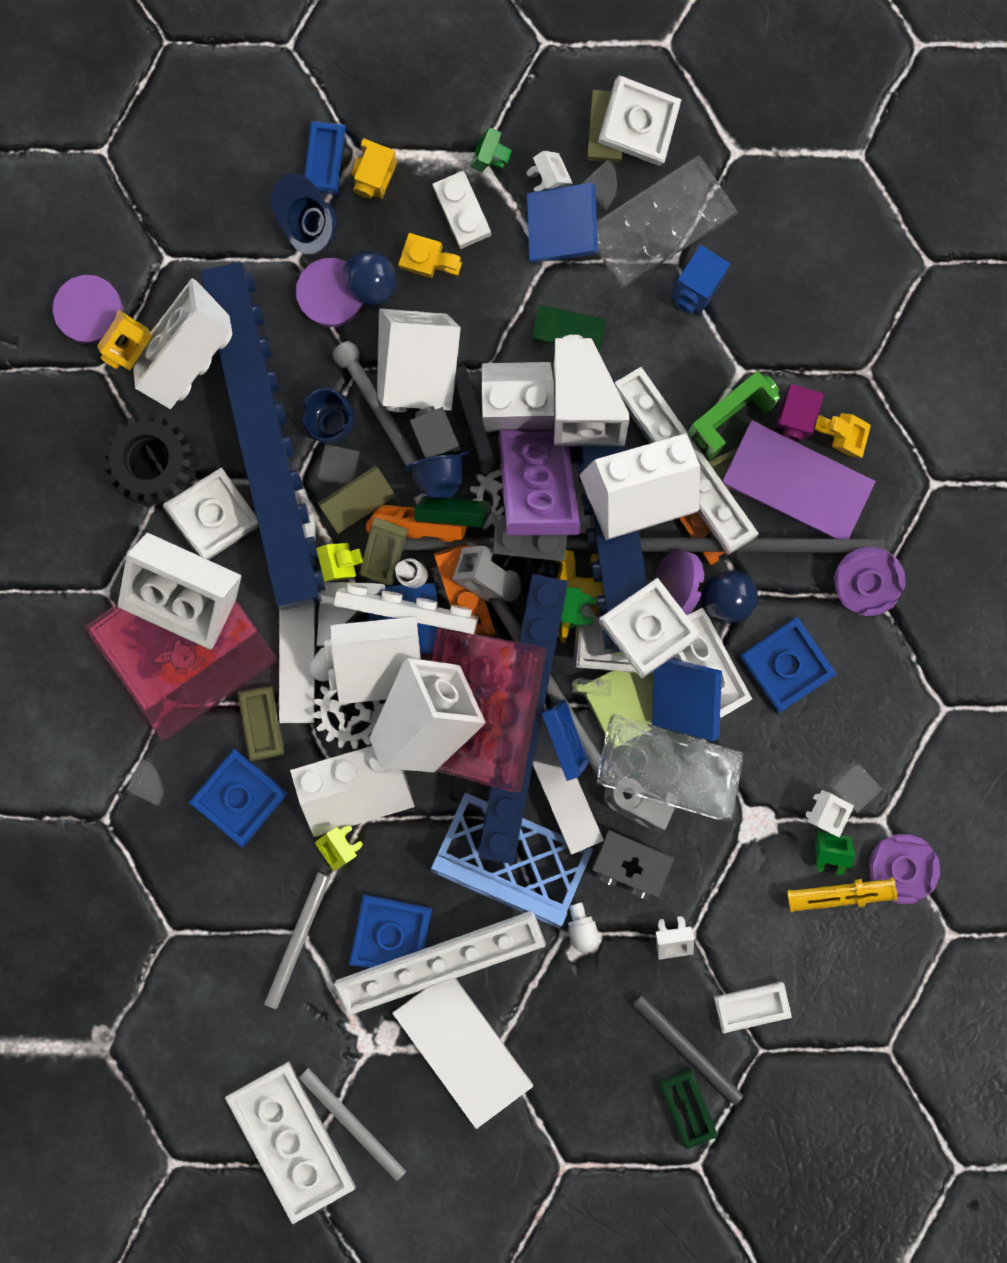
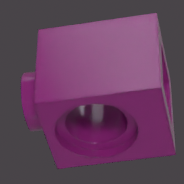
M790 384L785 391L774 430L782 432V436L793 441L801 442L802 438L808 439L814 432L824 393Z

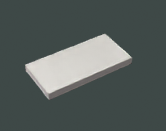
M456 978L423 989L393 1011L395 1018L476 1129L533 1087L531 1080Z
M289 1061L225 1097L292 1224L355 1190L356 1186Z

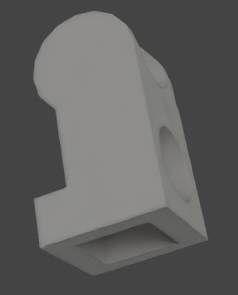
M486 546L462 548L452 580L488 602L513 601L519 597L521 593L519 575L512 570L505 571L491 561L493 551Z
M629 778L613 782L606 788L604 794L605 802L612 811L653 833L666 830L679 798L667 792L655 797L643 791L635 780Z

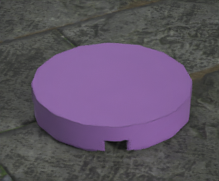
M322 258L312 262L301 272L296 284V299L303 314L311 321L323 327H340L351 322L363 306V303L358 302L346 290V274L343 271L346 261L338 258Z
M81 275L71 278L59 288L53 302V315L56 325L67 337L79 344L94 345L100 342L116 318L115 315L118 310L123 312L124 307L120 295L108 281L94 275Z
M874 546L858 548L847 554L837 566L834 576L835 592L842 604L849 610L864 616L880 615L893 608L898 602L897 599L900 597L901 592L903 593L906 585L905 572L898 559L886 549Z
M680 549L671 551L659 564L653 581L658 578L683 612L688 615L693 611L701 596V592L697 590L699 582L703 583L704 581L702 562L693 553Z
M894 834L881 840L872 850L868 862L870 881L895 879L898 900L890 901L898 904H915L936 888L940 876V865L936 853L925 840L910 834Z

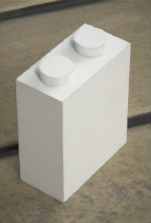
M416 617L330 625L331 639L324 640L326 661H333L334 669L328 670L330 690H337L339 704L386 700L403 662L407 658L421 660Z

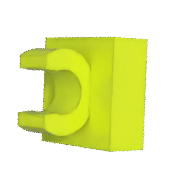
M348 543L326 544L316 548L324 582L347 580L356 577L354 565L363 563L360 549L350 551Z
M345 826L341 830L336 827L314 842L333 871H336L357 856L355 852L363 845L361 841L354 845H349L345 839V835L352 830L351 826Z

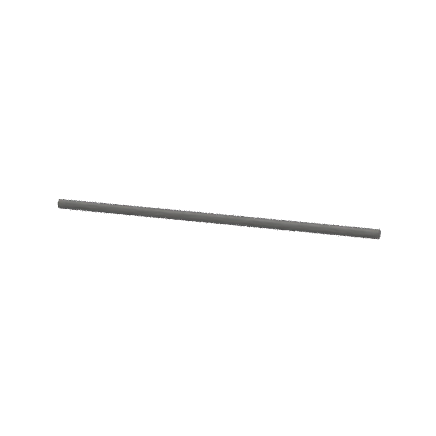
M423 536L415 539L406 537L403 550H446L467 543L469 547L486 546L493 551L495 537L463 536L462 540L453 542L440 541L437 537ZM567 537L566 550L595 551V549L588 548L587 537ZM640 538L643 552H671L679 549L687 552H725L716 538ZM755 538L734 552L851 553L858 548L870 546L885 549L884 539Z

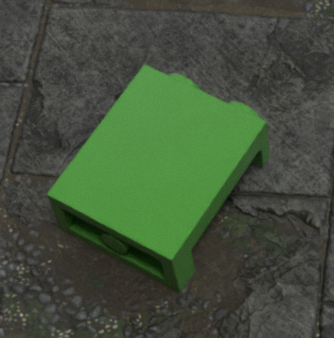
M757 371L692 424L688 434L707 461L712 460L718 455L726 443L716 429L750 401H753L763 414L769 413L780 399V396L777 394L779 392L778 386L768 375L763 377Z

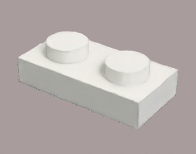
M464 170L432 184L460 249L491 236V230Z

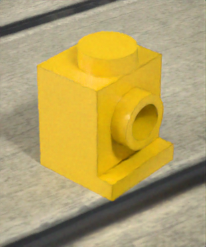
M363 138L361 142L363 157H357L352 169V176H354L355 180L353 191L364 198L372 199L375 196L382 199L397 164L396 152Z
M118 310L115 315L116 318L97 347L100 353H102L100 358L116 369L121 365L130 371L153 336L146 326ZM119 336L127 337V342L124 345L115 344Z

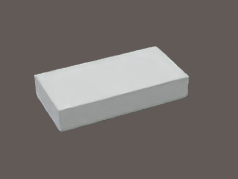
M782 981L714 997L722 1033L792 1018L785 986Z

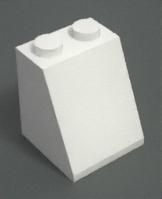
M379 308L377 398L382 406H386L387 410L406 412L407 408H420L422 410L430 406H434L435 410L441 407L444 410L452 409L461 327L448 314Z
M579 335L555 338L554 446H625L629 412L592 338H583Z
M551 362L482 364V410L486 433H496L498 430H553L555 413L554 379Z
M407 658L400 668L369 739L381 768L435 772L486 722L460 665Z

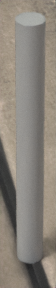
M318 872L265 1000L264 1004L268 1007L277 1009L331 878L326 874Z
M309 1068L298 1077L395 1181H398L405 1174L406 1170Z

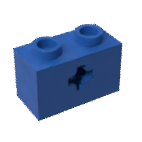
M700 245L677 280L671 297L676 301L675 305L687 314L694 312L700 316L721 285L730 263Z

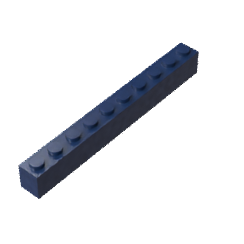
M242 262L203 270L201 275L204 289L230 317L232 337L223 349L218 348L277 607L281 610H287L322 601L321 591L326 590L322 571H316L313 558L318 557L314 536L308 537L305 524L311 523L306 503L300 504L297 491L303 490L298 469L292 470L290 457H294L295 452L291 437H285L282 424L287 423V417L283 403L277 404L274 391L280 390L276 372L275 370L269 371L266 359L272 357L268 338H262L259 326L265 323L260 304L254 305L251 294L257 292L252 271L246 272Z

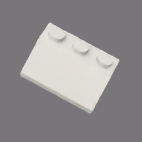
M191 279L151 331L152 339L133 365L135 389L171 409L178 400L182 401L186 398L191 389V383L198 374L203 375L207 371L212 361L211 357L218 348L223 349L229 343L232 337L229 315L196 280Z
M687 433L595 459L579 475L605 540L699 511L700 464Z
M146 533L126 556L117 607L211 650L236 601L242 575L150 533Z
M701 608L687 615L700 632L701 637L672 657V659L722 671L721 718L752 700V697L704 608Z
M373 746L290 770L300 806L314 837L326 834L336 827L340 830L345 826H353L415 807L404 770L381 768Z

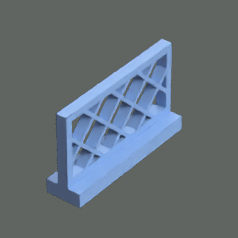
M465 793L430 872L522 913L533 910L536 919L560 928L566 918L568 908L593 849L588 847L579 851L583 855L578 867L564 871L557 852L568 849L563 835L523 818L521 827L530 830V832L523 834L520 829L518 841H521L528 859L512 866L503 862L504 869L490 873L483 869L470 833L482 829L483 823L468 829L463 817L468 803L481 808L485 816L487 802ZM461 822L464 831L455 834L456 829L459 823ZM535 834L546 837L550 851L532 857L525 838ZM466 835L473 854L459 859L446 853L452 840ZM553 841L558 842L563 846L555 848ZM553 855L560 874L541 880L534 861ZM475 858L477 866H474L466 861ZM530 863L537 883L524 888L516 884L511 870ZM507 872L510 881L499 877V875ZM575 873L571 884H569L567 875ZM562 878L567 890L562 904L548 898L544 884ZM539 887L542 895L531 891V889Z

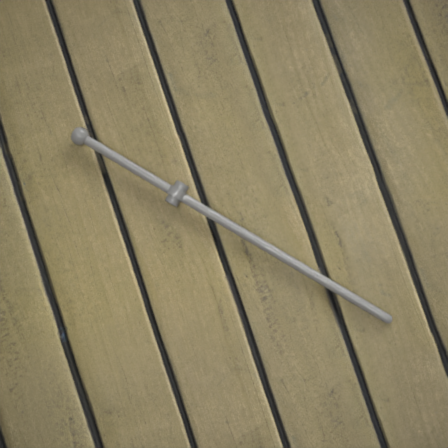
M350 341L338 345L333 350L334 362L339 367L347 368L406 466L418 461L419 459L389 410L386 409V406H382L378 400L376 389L358 362L360 358L358 347ZM420 494V495H418L417 497H415L414 499H415L416 503L418 504V502L420 501V499L422 498V496H427V495H426V494ZM505 600L490 602L512 639L518 644L521 625ZM550 674L547 696L550 701L554 703L562 699L566 700ZM567 702L589 764L606 790L616 780Z

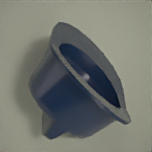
M288 174L280 178L275 184L271 195L272 210L277 221L296 250L303 254H316L322 251L328 243L335 239L334 235L338 220L335 210L323 199L316 186L307 177L300 174Z
M476 450L457 455H441L421 459L405 466L403 472L412 475L418 490L422 494H426L429 498H448L458 491L462 483V459L476 453Z

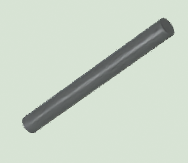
M640 995L633 1002L632 1005L733 1105H736L742 1099L743 1094L643 995Z

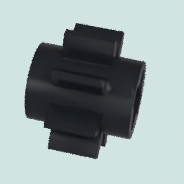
M521 557L520 561L514 560L513 571L519 575L521 580V593L528 594L531 574L550 578L554 577V564H545V559Z

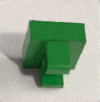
M489 127L481 135L470 164L471 168L483 172L489 165L500 169L504 167V164L507 165L512 150L498 143L501 132Z
M567 586L560 627L574 629V627L591 626L594 618L584 616L581 608L585 605L596 607L597 599L581 592L579 588Z
M817 832L815 839L817 871L823 872L824 866L827 863L836 865V875H843L847 867L852 868L855 859L853 837L840 835L839 838L828 832Z

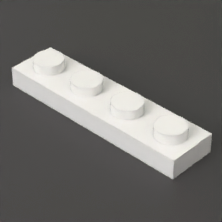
M347 584L346 588H340L336 592L334 606L392 618L416 617L417 623L474 634L476 631L479 616L471 614L472 609L464 606L451 605V609L448 610L437 607V602L429 599L416 598V603L402 600L403 595L395 592L382 591L381 596L367 593V587L356 584Z

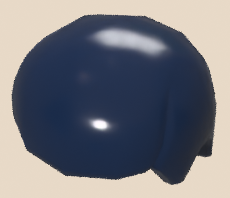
M366 251L352 255L343 267V271L346 274L345 288L358 302L372 306L386 302L392 296L396 288V272L391 261L383 254Z
M326 387L315 389L305 397L303 401L305 413L302 423L313 439L324 444L337 443L342 441L351 432L354 426L355 412L345 395Z
M732 570L713 576L708 580L701 592L702 607L709 618L720 624L727 625L740 622L750 617L758 605V590L752 578L740 571Z

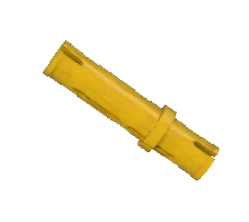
M890 878L862 882V879H854L855 883L788 890L790 912L858 904V908L866 907L865 903L897 901L895 879Z

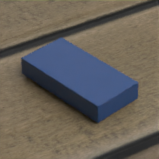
M311 121L304 177H307L320 193L338 195L346 127L342 124Z

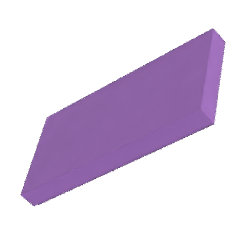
M752 420L749 422L722 479L723 484L731 490L832 539H849L876 482Z
M498 430V448L507 535H579L580 522L569 446H554V430Z

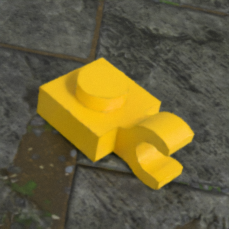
M409 233L398 265L402 270L432 278L435 269L458 276L462 262H460V256L451 253H441L443 247L441 242Z
M841 413L840 418L833 416L832 420L818 415L815 430L834 436L833 448L850 457L863 458L871 425L853 414Z

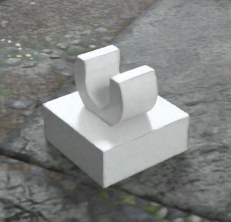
M542 151L533 157L536 166L531 167L527 171L528 177H536L540 174L542 177V183L534 188L535 192L568 187L573 184L559 153Z
M822 790L820 794H815L813 797L817 802L812 812H806L807 822L840 838L854 805Z
M682 916L677 917L678 928L668 930L665 927L664 919L659 920L658 932H656V948L659 960L694 955L692 928L685 927V920Z

